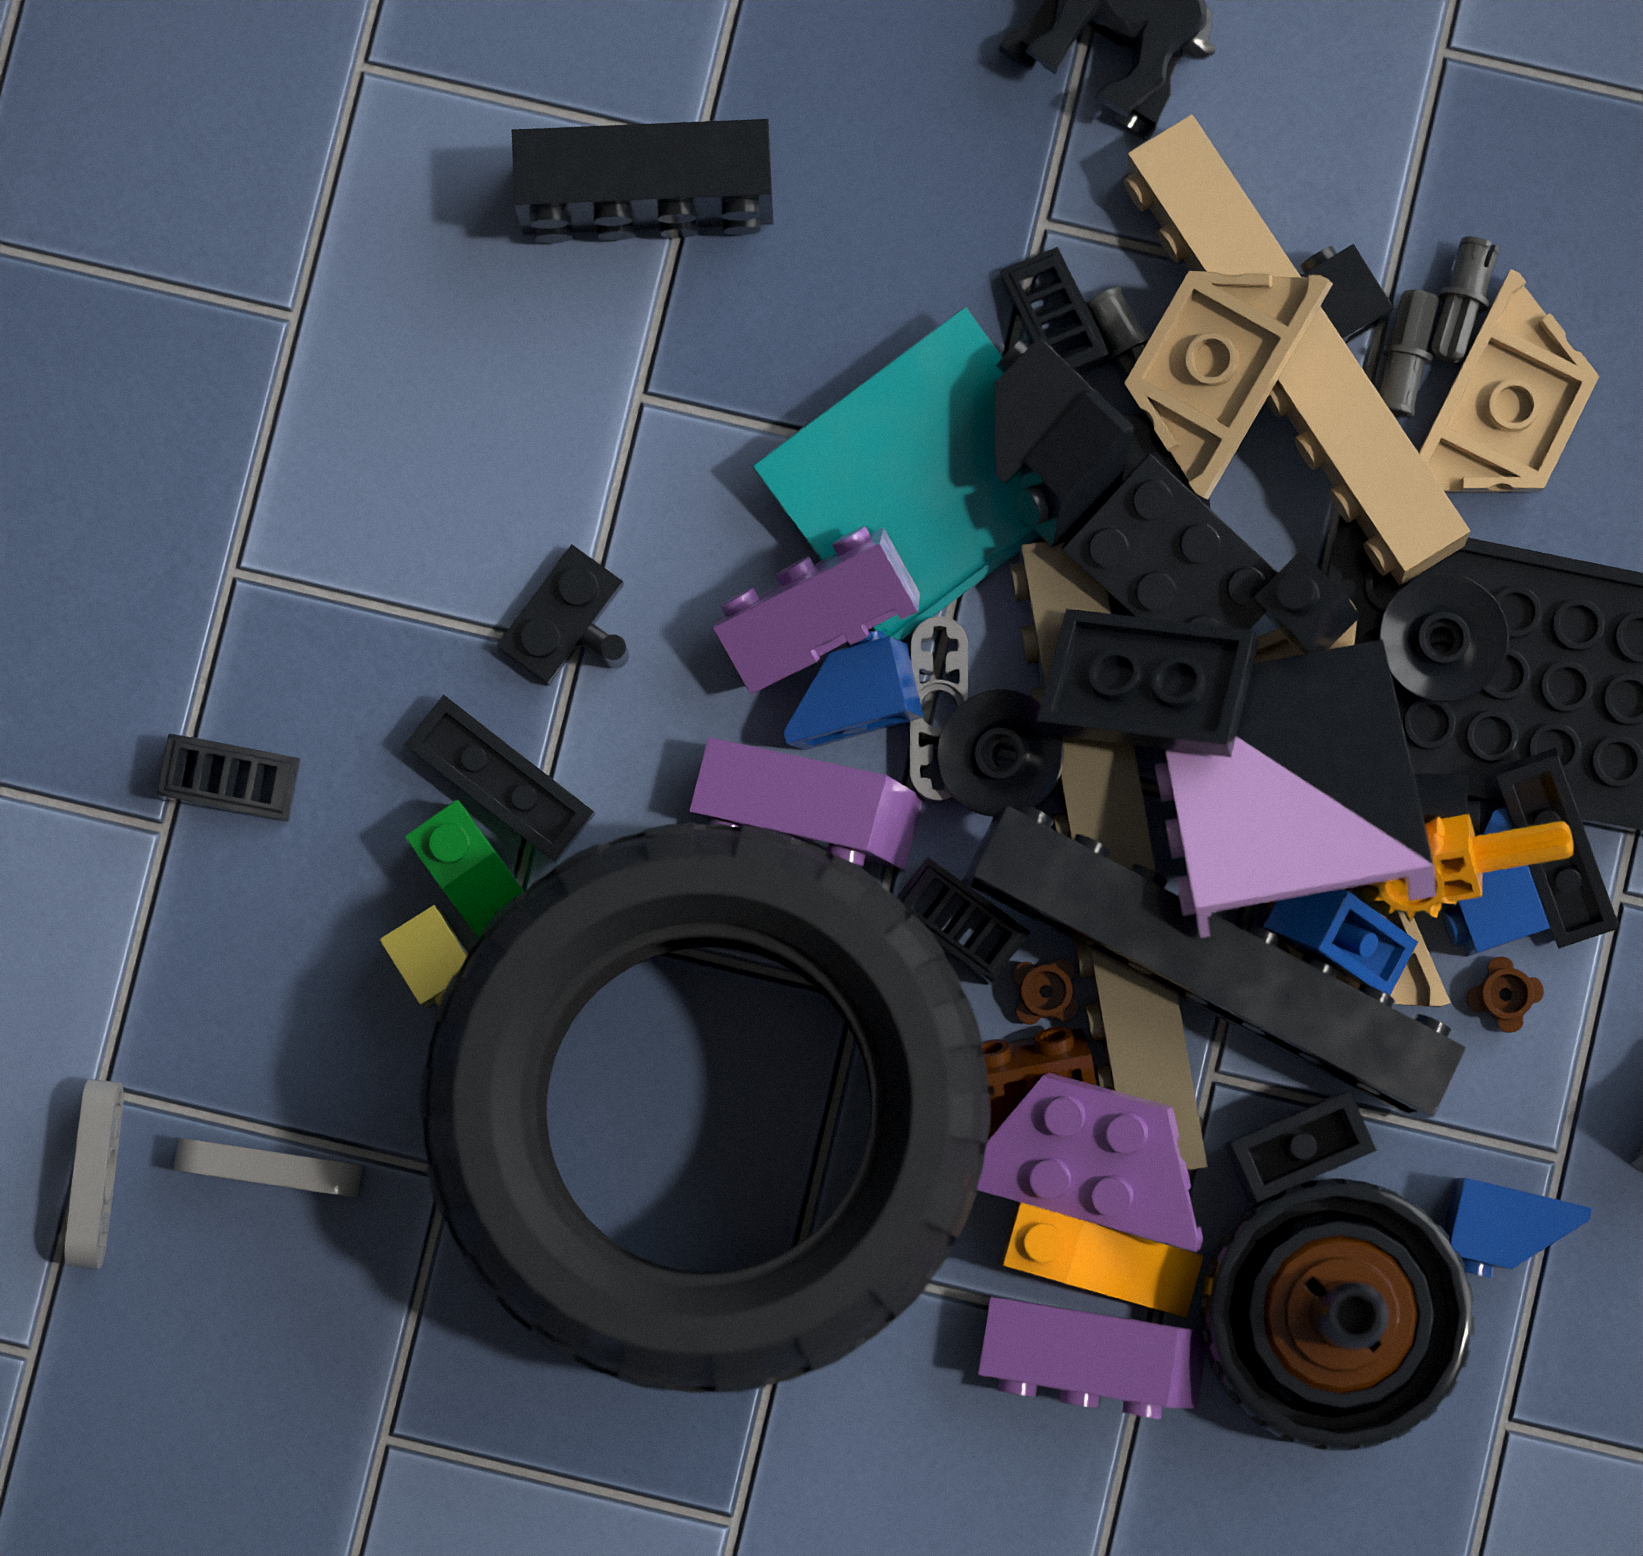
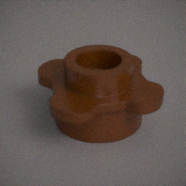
M1503 956L1493 958L1487 964L1488 974L1481 984L1472 987L1468 991L1467 1003L1474 1012L1484 1011L1495 1019L1499 1030L1502 1032L1513 1033L1522 1028L1524 1023L1523 1015L1528 1012L1532 1004L1539 1002L1543 998L1544 988L1539 979L1535 977L1529 978L1522 971L1514 969L1511 959ZM1504 988L1511 992V998L1508 1001L1502 1000L1499 996L1500 991Z
M1059 958L1051 965L1034 966L1031 962H1022L1014 969L1012 978L1014 983L1019 986L1020 1003L1016 1007V1015L1021 1022L1027 1025H1034L1040 1018L1057 1017L1059 1020L1067 1022L1077 1015L1079 1003L1073 998L1071 983L1075 977L1076 970L1070 961ZM1047 985L1052 989L1050 997L1044 998L1040 995V988Z

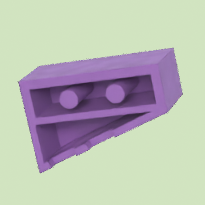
M865 526L859 527L831 544L836 552L832 556L813 565L809 556L777 573L776 577L780 584L758 596L755 589L751 587L720 605L724 615L717 618L713 629L750 694L817 662L821 655L847 641L852 645L870 635L869 629L896 614L902 620L918 612L920 592L884 527L872 534H869Z
M708 737L689 812L710 821L709 825L720 824L738 827L745 825L768 828L790 835L791 838L814 845L830 854L838 855L859 867H863L864 861L905 871L923 798L884 774Z
M990 1297L978 1375L999 1378L997 1391L1036 1397L1037 1385L1061 1389L1060 1402L1098 1408L1100 1396L1123 1400L1122 1413L1161 1419L1162 1407L1198 1408L1206 1349L1203 1344L1202 1332L1197 1329L1179 1328L1142 1320L1125 1319L1062 1307Z

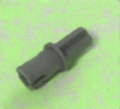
M1466 236L1460 240L1452 276L1448 286L1442 288L1439 294V298L1444 303L1431 347L1433 357L1440 361L1461 364L1465 360L1478 314L1488 309L1489 301L1486 298L1492 270H1494L1500 252L1499 246L1491 245L1489 240L1473 236Z
M1117 286L1100 293L1086 304L1111 352L1108 358L1109 363H1117L1123 376L1127 379L1152 334L1143 333L1122 294L1121 287Z
M1418 289L1405 290L1402 294L1391 344L1384 345L1382 351L1387 356V362L1379 395L1392 414L1402 418L1414 417L1424 365L1431 364L1433 355L1428 352L1439 301L1436 295Z

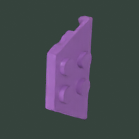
M1047 1073L1041 1077L986 1144L983 1170L977 1187L979 1191L1194 1252L1201 1248L1203 1241L1201 1227L1196 1226L1188 1190L1191 1188L1186 1162L1180 1157L1177 1143L1180 1136L1173 1106Z

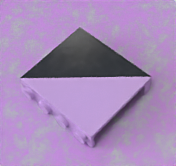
M1384 640L1254 663L1231 757L1165 749L1167 762L1155 764L1161 802L1174 800L1177 818L1165 820L1172 859L1185 857L1188 870L1187 876L1176 877L1183 916L1196 914L1200 938L1210 937L1207 917L1211 916V912L1402 877L1405 879L1409 901L1436 896L1434 863Z

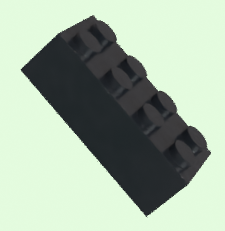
M769 119L511 129L514 206L523 235L534 234V240L537 242H566L572 239V233L597 232V237L603 240H626L635 236V230L660 229V235L664 237L683 238L698 234V228L723 227V232L726 234L750 235L760 232L761 225H773Z

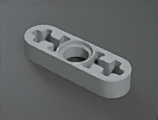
M938 616L923 621L914 631L910 647V660L920 703L929 694L942 692L951 696L957 707H959L968 699L967 635L960 624L947 617ZM933 631H945L946 641L957 643L958 650L947 653L945 676L958 673L959 684L946 680H932L924 684L919 683V673L933 675V655L931 652L921 650V643L930 642L933 637ZM923 718L910 721V783L914 791L924 800L932 803H944L954 798L946 786H944V790L932 789L931 779L921 778L920 768H928L931 765L933 744L919 747L920 735L929 739L939 740L943 727H932Z
M88 1079L84 1088L65 1237L64 1255L66 1266L100 1269L104 1262L123 1114L124 1089L121 1082Z
M178 1138L173 1170L358 1197L363 1165Z

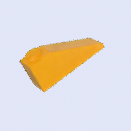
M1017 1202L1000 1264L1187 1318L1204 1256L1071 1216Z

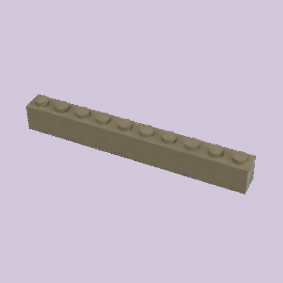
M1046 541L1021 545L1019 552L1020 563L1010 564V577L1015 602L1027 601L1030 625L1020 627L1021 641L1026 664L1037 663L1041 687L1031 689V697L1042 703L1066 608L1111 614L1107 590L1061 549L1065 542L1051 547ZM1062 736L1064 742V762L1060 777L1054 788H1059L1063 813L1052 814L1054 830L1072 840L1076 834H1081L1102 843L1111 851L1108 859L1129 870L1133 864H1137L1156 872L1134 745ZM1074 941L1080 978L1091 977L1095 1002L1085 1004L1091 1042L1102 1040L1106 1066L1096 1067L1097 1085L1173 1106L1180 1136L1177 1144L1180 1157L1186 1162L1187 1170L1207 1167L1178 995Z

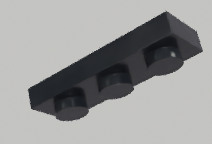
M444 694L404 744L409 750L555 863L560 860L596 814L586 804Z
M1553 748L1494 768L1515 829L1562 821L1571 830L1573 840L1572 856L1565 859L1528 865L1558 949L1619 929L1617 917L1557 749Z

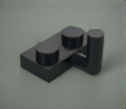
M571 544L496 645L497 648L547 685L552 683L579 645L612 668L625 666L629 660V651L624 639L619 635H609L595 625L623 587V581Z

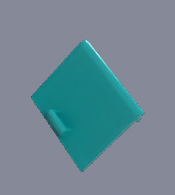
M967 307L960 309L752 465V468L821 561L835 554L836 552L831 544L851 531L865 526L869 534H872L884 527L920 592L918 612L902 620L896 614L871 628L872 631H884L885 637L891 636L899 641L915 631L923 621L935 616L1020 551L1021 545L1030 544L1040 536L1021 519L1019 513L1014 509L1021 470L1008 484L1004 483L996 475L995 382L1004 374L996 365L1003 357Z

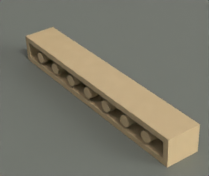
M1192 114L1128 153L1126 171L1128 177L1123 179L1124 186L1140 211L1143 212L1150 208L1162 227L1157 230L1159 240L1175 263L1183 259L1191 271L1220 272L1225 275L1264 273L1272 276L1301 277ZM1320 306L1265 401L1278 418L1285 414L1299 433V435L1294 437V442L1300 455L1312 470L1321 467L1334 486L1329 490V495L1339 514L1348 523L1356 519L1369 539L1363 545L1372 564L1382 575L1391 572L1399 586L1464 547L1471 531Z

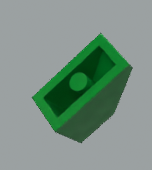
M458 799L405 836L441 889L479 939L482 935L481 932L494 915L512 898L518 897L524 892L467 809Z

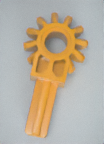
M1469 814L1443 819L1439 816L1425 824L1434 863L1436 896L1409 901L1404 877L1361 885V891L1364 894L1365 901H1379V908H1381L1383 916L1398 909L1403 911L1409 923L1417 911L1422 910L1436 918L1442 908V903L1456 904L1460 900L1482 897V873L1569 858L1573 855L1571 830L1565 822L1559 821L1475 836Z

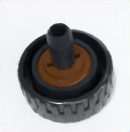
M1329 1178L1306 1181L1253 1205L1236 1220L1217 1245L1207 1266L1203 1289L1200 1294V1330L1208 1361L1214 1375L1236 1406L1262 1428L1292 1443L1322 1450L1347 1451L1379 1446L1384 1442L1402 1437L1411 1432V1429L1419 1423L1428 1420L1437 1411L1438 1405L1444 1398L1451 1395L1458 1384L1456 1379L1461 1369L1466 1367L1470 1355V1350L1468 1349L1470 1336L1474 1334L1475 1318L1472 1316L1471 1308L1474 1296L1472 1286L1467 1282L1464 1269L1466 1266L1460 1253L1453 1250L1450 1245L1449 1235L1440 1224L1435 1223L1426 1214V1211L1416 1203L1405 1199L1397 1192L1383 1186L1351 1179Z

